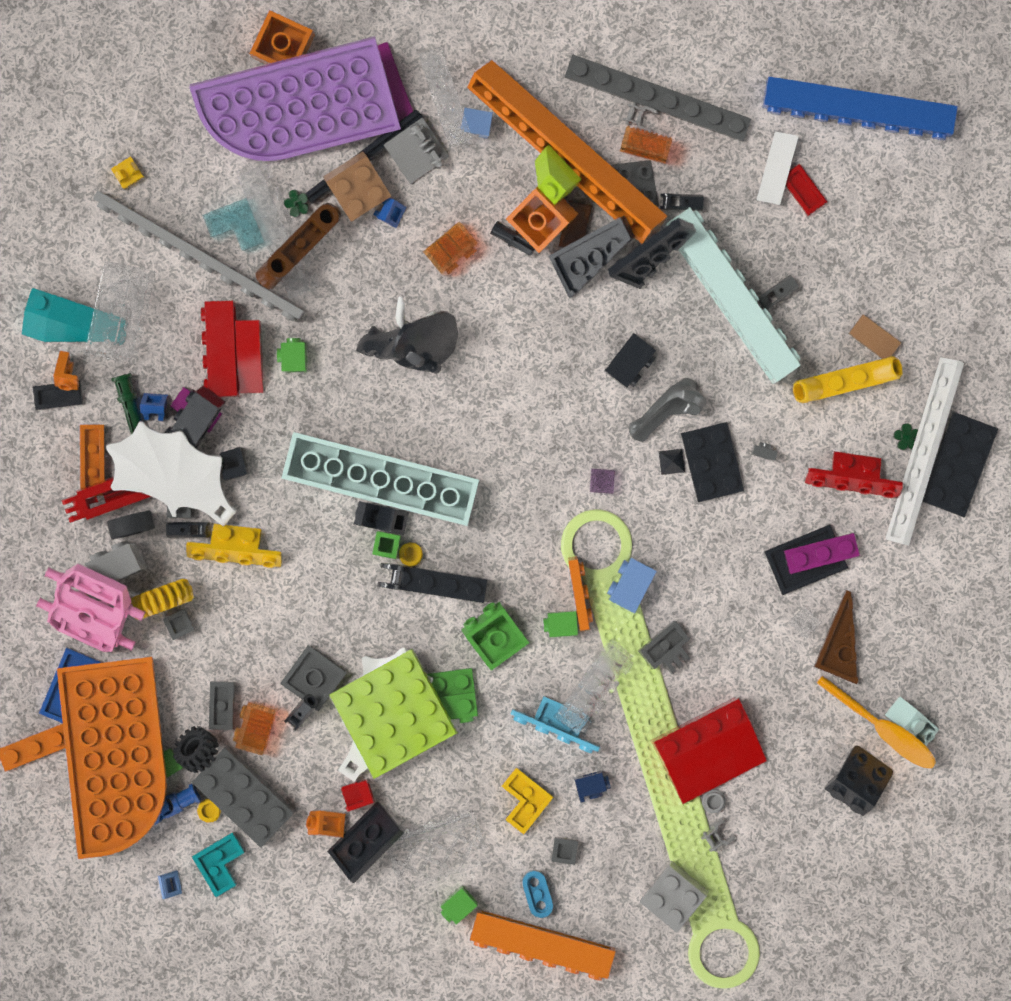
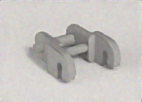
M636 103L628 104L630 110L627 118H623V121H626L627 125L629 123L637 125L636 129L651 133V129L641 126L640 121L645 111L653 112V114H658V111L645 105L644 108L636 106ZM635 110L640 111L637 121L632 120Z
M720 818L718 822L709 826L711 829L708 832H703L704 835L701 839L707 840L711 846L710 852L718 851L717 848L721 845H728L736 838L732 834L729 838L722 840L717 833L718 827L725 821L724 818ZM713 833L718 839L717 843H714L710 837Z

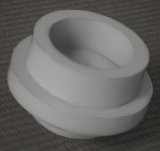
M712 789L704 793L702 805L707 812L718 813L725 807L726 799L721 791Z

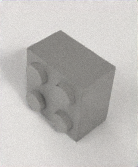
M128 540L111 546L113 551L109 553L105 550L89 556L91 561L85 563L87 568L117 582L147 569L136 543H129Z
M671 861L642 896L640 903L677 933L704 901L709 891Z

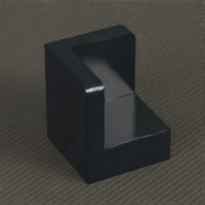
M236 447L219 454L222 457V475L224 480L249 475L242 447Z

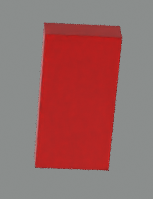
M800 164L789 171L785 186L807 216L827 203V200Z

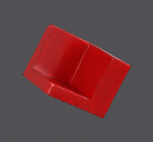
M368 778L341 788L347 812L375 802Z

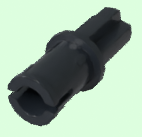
M499 221L493 226L490 234L506 242L508 247L513 246L529 256L534 253L535 249L517 230L514 231Z

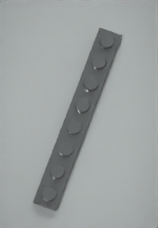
M573 54L564 77L641 106H648L656 109L658 112L741 142L744 141L751 122V118Z

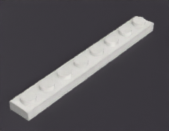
M940 357L903 479V488L895 505L886 540L909 546L963 369V362Z

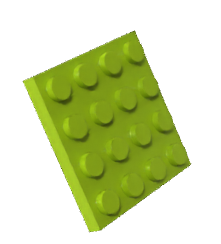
M413 649L329 695L374 779L458 733Z

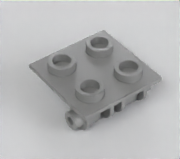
M423 118L384 144V147L410 184L435 166H441L444 160L449 157Z

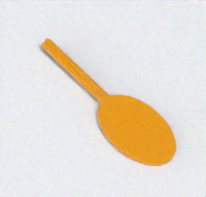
M824 676L818 680L817 684L854 712L874 724L879 736L902 757L923 768L930 769L935 766L936 760L933 754L913 734L893 722L883 719L878 720L861 704Z

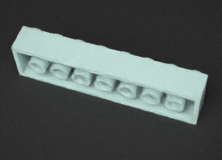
M688 208L671 221L679 217L694 224L696 233L679 251L772 384L801 366L798 362L801 359L794 348L789 349L784 341L787 338L780 328L775 329L771 324L773 318L766 308L762 310L757 304L759 298L752 289L748 290L743 284L746 280L738 269L734 271L729 264L732 260L724 249L720 251L716 245V242H718L716 236L711 230L706 231L702 223L704 220L699 212Z
M295 432L292 435L282 474V479L465 526H468L479 484V479Z

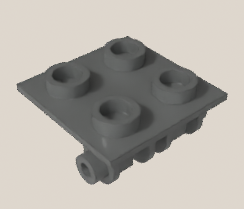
M651 160L611 165L653 204L659 207Z

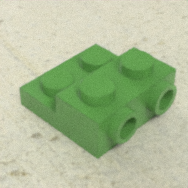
M500 602L486 605L482 615L477 618L470 617L464 622V628L461 629L466 639L491 671L529 644L527 638Z
M472 668L426 674L433 677L431 684L451 720L459 719L460 723L474 721L473 717L478 716Z

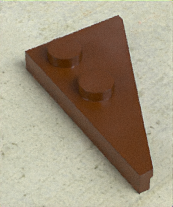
M845 590L814 667L857 685L853 600L851 592Z

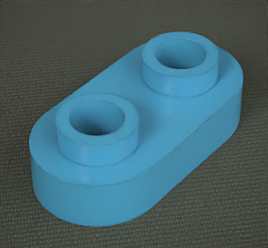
M538 870L528 871L523 877L522 884L529 909L535 917H547L552 912L553 902L546 878ZM532 878H537L539 880V884L537 886H532L530 884V880ZM538 901H544L546 906L543 909H539L536 904Z

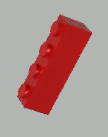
M235 301L204 302L205 307H201V321L205 322L206 331H202V345H206L207 355H203V369H207L208 379H204V386L219 397H239Z

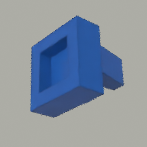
M388 198L382 202L384 205L381 212L375 210L373 215L384 223L397 228L407 207L392 198Z
M143 394L140 403V413H143L144 420H149L150 413L158 415V421H163L168 402L167 394Z

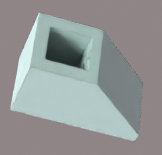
M901 697L896 700L885 714L893 723L913 734L925 746L934 739L935 734L939 731L923 714Z

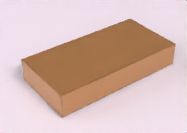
M864 314L848 333L881 359L891 357L901 344L900 341Z

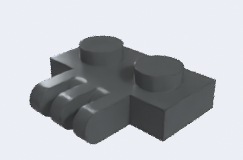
M672 621L641 647L638 652L651 669H656L662 663L673 675L676 670L672 666V662L680 669L683 663L678 658L679 656L686 663L690 660V657L682 648L690 638L676 621Z

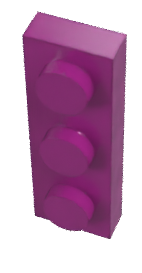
M854 533L784 550L790 574L860 556Z

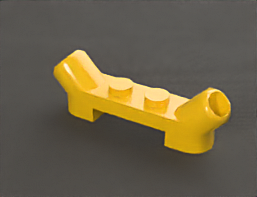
M891 356L797 380L793 384V395L797 402L803 404L894 381L902 376V364L897 357Z

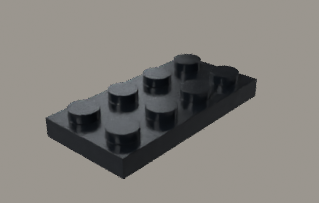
M953 412L937 452L922 502L965 518L999 428Z

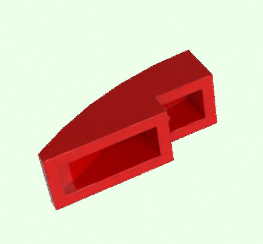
M235 321L239 393H263L261 321Z

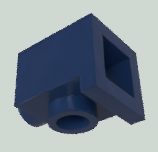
M602 770L574 777L580 803L585 802L584 797L589 796V799L599 798L603 796L602 792L611 789L608 775L603 776Z

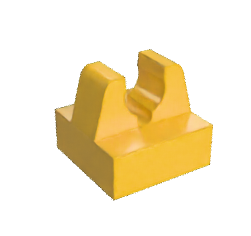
M131 156L111 168L124 190L144 178Z

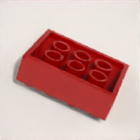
M736 697L650 740L682 804L767 761L752 724L739 698Z

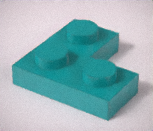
M234 832L192 856L215 897L220 896L237 885L225 865L245 853Z

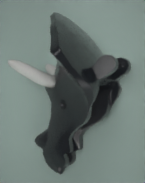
M399 296L396 309L398 327L389 332H381L375 326H372L368 334L364 335L358 342L356 351L369 357L375 355L378 359L394 360L398 365L408 369L438 374L441 371V364L451 356L456 347L458 339L456 318L447 311H441L436 314L432 311L421 319L408 322L404 316V300Z

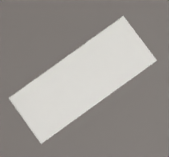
M775 132L757 197L758 201L777 205L781 204L799 136Z

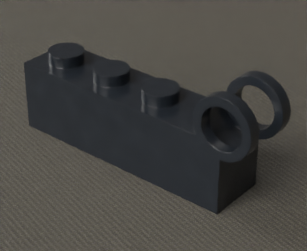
M381 563L380 565L381 568L391 569L392 576L390 583L378 581V587L484 603L488 582L486 578L399 564Z

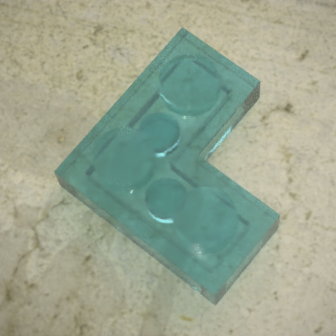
M247 198L202 215L211 238L234 230L242 251L265 243Z

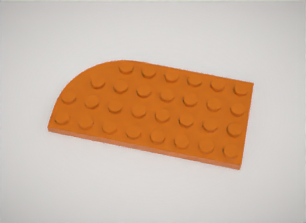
M153 657L57 668L78 859L112 855L131 847L151 830L162 811L166 797L167 778Z

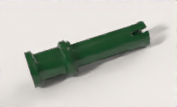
M132 373L111 378V381L115 383L118 393L117 402L119 404L122 403L129 431L132 435L142 419L136 403L138 394L134 392L130 379Z

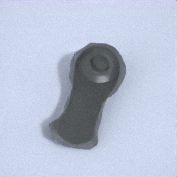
M683 378L671 386L641 418L629 424L631 437L634 440L643 442L670 415L699 414L706 405V399L696 390L695 382L690 378Z

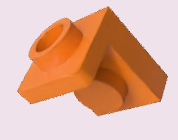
M59 352L53 375L55 386L65 391L78 390L79 388L78 376L72 375L74 362L70 361L69 352Z
M320 810L310 811L306 821L308 835L343 838L344 813Z

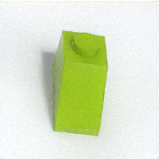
M549 145L544 148L535 160L538 188L554 205L569 195L582 180Z

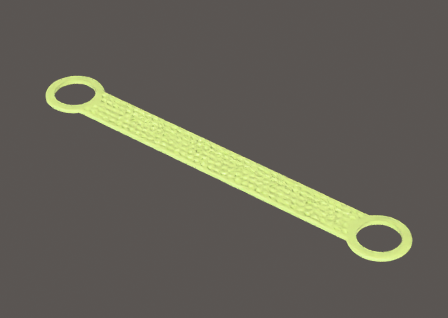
M600 509L584 511L567 524L561 539L562 555L569 567L568 557H574L572 549L573 537L583 524L590 521H604L613 526L620 536L621 551L616 561L604 569H590L584 566L585 576L581 577L584 585H587L589 602L670 861L677 864L709 891L707 897L689 918L693 932L688 949L689 962L696 976L707 985L724 989L736 987L747 981L756 970L760 956L759 944L752 930L738 920L717 851L710 852L711 846L707 840L701 839L704 835L703 832H708L710 827L700 796L684 804L681 803L650 741L677 727L678 724L660 667L651 669L638 652L641 647L651 640L641 606L639 605L636 612L633 613L608 600L610 597L607 594L609 587L613 581L618 582L621 576L618 570L624 560L629 561L632 553L631 534L622 519L609 511ZM718 929H730L739 933L748 946V959L744 968L730 977H718L709 973L700 960V947L703 940L708 934Z

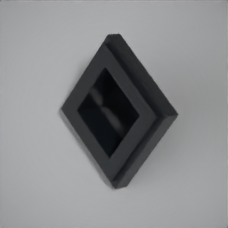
M682 449L658 451L661 475L685 472Z

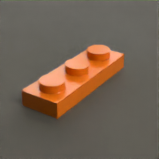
M79 425L80 489L105 480L104 425Z
M577 556L568 557L580 631L590 629L589 623L593 622L591 608L586 609L585 599H589L587 585H582L581 576H585L583 561L578 562Z
M63 724L0 748V760L4 771H9L66 748Z

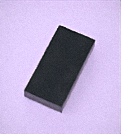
M79 381L78 390L72 389L70 391L62 390L55 386V384L32 386L35 410L83 405L81 381Z

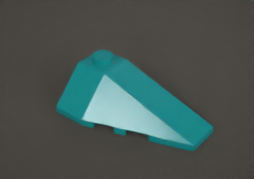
M32 288L24 310L22 335L43 342H119L127 319Z

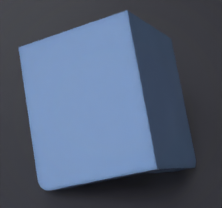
M464 108L461 131L488 139L493 112Z

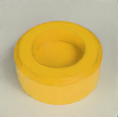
M413 542L404 544L399 550V559L407 566L417 565L423 556L421 547Z
M208 798L198 805L197 814L202 821L211 823L220 817L221 810Z

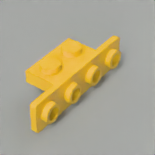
M214 524L210 544L186 543L187 557L198 561L206 559L215 560L219 563L235 562L246 566L251 564L262 565L266 568L281 567L282 564L280 551L259 549L260 528Z

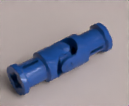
M193 783L189 784V788L179 793L173 792L165 797L162 811L155 825L163 819L170 818L184 811L185 807L195 802L198 804L202 802ZM168 799L171 800V802H172V804H173V808H172L171 804L168 803V801H167Z

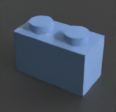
M631 557L629 561L624 560L618 570V573L621 574L618 582L613 581L608 589L607 594L610 595L608 600L635 613L657 571Z

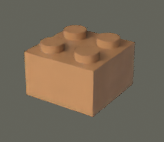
M364 152L359 153L323 176L351 222L391 197Z

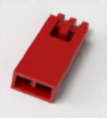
M114 477L78 489L76 490V495L61 501L63 505L73 503V506L65 508L66 514L74 511L77 513L68 518L71 523L85 517L86 520L152 496L142 492L112 490L111 485ZM102 493L106 503L90 508V504L98 502L96 495Z

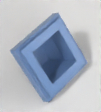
M178 870L158 876L162 899L182 894ZM170 878H172L174 890H172Z

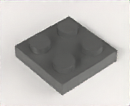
M308 645L280 684L301 699L307 694L314 696L319 703L316 708L319 712L330 697L329 695L335 690L347 672Z

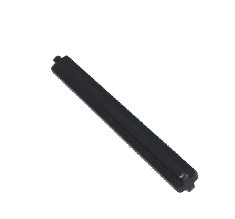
M414 110L400 121V130L384 133L359 153L364 152L369 161H371L386 150L384 147L385 143L419 119H424V117L418 110ZM323 179L306 194L309 201L314 204L328 194L331 189Z

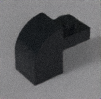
M359 501L355 511L354 524L404 535L409 512Z

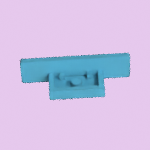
M543 696L534 717L513 708L510 712L511 715H514V721L523 725L530 722L536 725L535 730L547 735L549 731L558 735V740L570 744L571 741L580 744L579 749L592 754L593 750L598 752L600 749L599 745L578 737L587 714Z

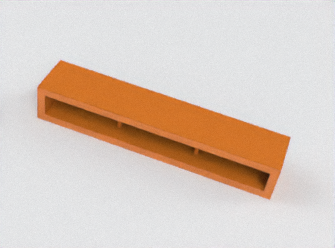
M479 909L470 936V940L474 941L473 944L475 946L487 948L489 945L496 947V951L502 954L510 955L511 952L520 954L519 957L527 961H533L535 958L542 960V964L553 968H556V965L566 967L565 971L579 974V971L588 973L589 978L602 981V978L608 979L616 952L614 947Z

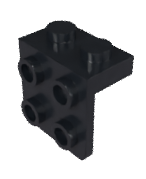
M856 745L850 751L838 774L827 783L824 789L833 798L849 806L853 812L864 816L876 806L893 775V770Z

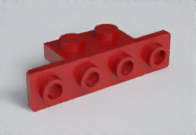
M837 451L833 453L831 471L809 468L805 478V484H810L814 487H829L839 491H855L864 495L874 494L885 498H898L903 488V482L880 479L881 458Z

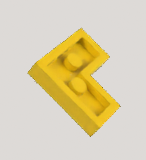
M517 767L501 785V787L519 800L505 820L522 834H525L553 799V796Z

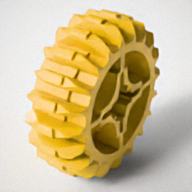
M183 578L131 597V604L133 607L145 611L144 619L192 601L194 598L193 589L189 585L188 579Z

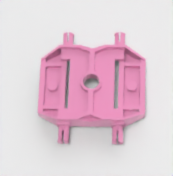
M76 564L65 573H60L48 567L45 577L57 581L55 600L51 603L40 597L36 607L49 612L47 622L57 631L102 652H112L114 647L117 648L118 645L132 651L136 641L124 637L121 633L128 615L142 621L145 611L133 607L127 587L80 564ZM71 587L77 588L79 590L75 591L71 589ZM88 594L100 599L101 601H97L93 598H90Z

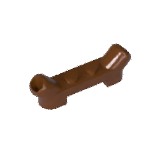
M325 203L320 206L256 271V279L260 285L266 289H273L340 221L341 213L335 205Z

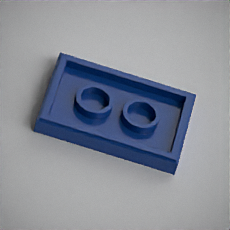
M66 648L58 668L103 662ZM56 671L39 714L63 723Z

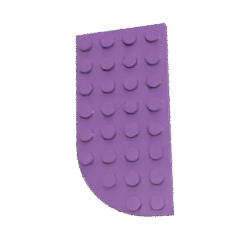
M375 36L193 83L189 86L199 118L209 134L229 151L248 159L277 161L401 129Z

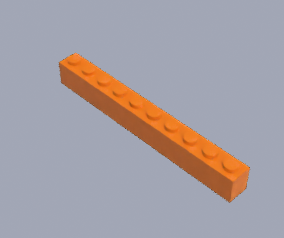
M493 60L474 72L467 88L538 152L541 153L549 145L582 179L577 186L614 220L625 215L635 238L641 244L660 230L668 216Z

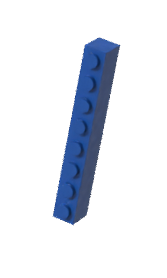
M768 76L762 108H766L767 113L780 115L781 111L791 112L790 116L795 118H805V115L814 116V120L828 122L830 118L838 120V124L850 126L852 122L862 123L861 127L866 129H875L876 126L885 127V131L891 133H899L900 129L909 131L908 135L921 137L923 133L932 134L933 139L946 140V137H951L954 133L958 106Z

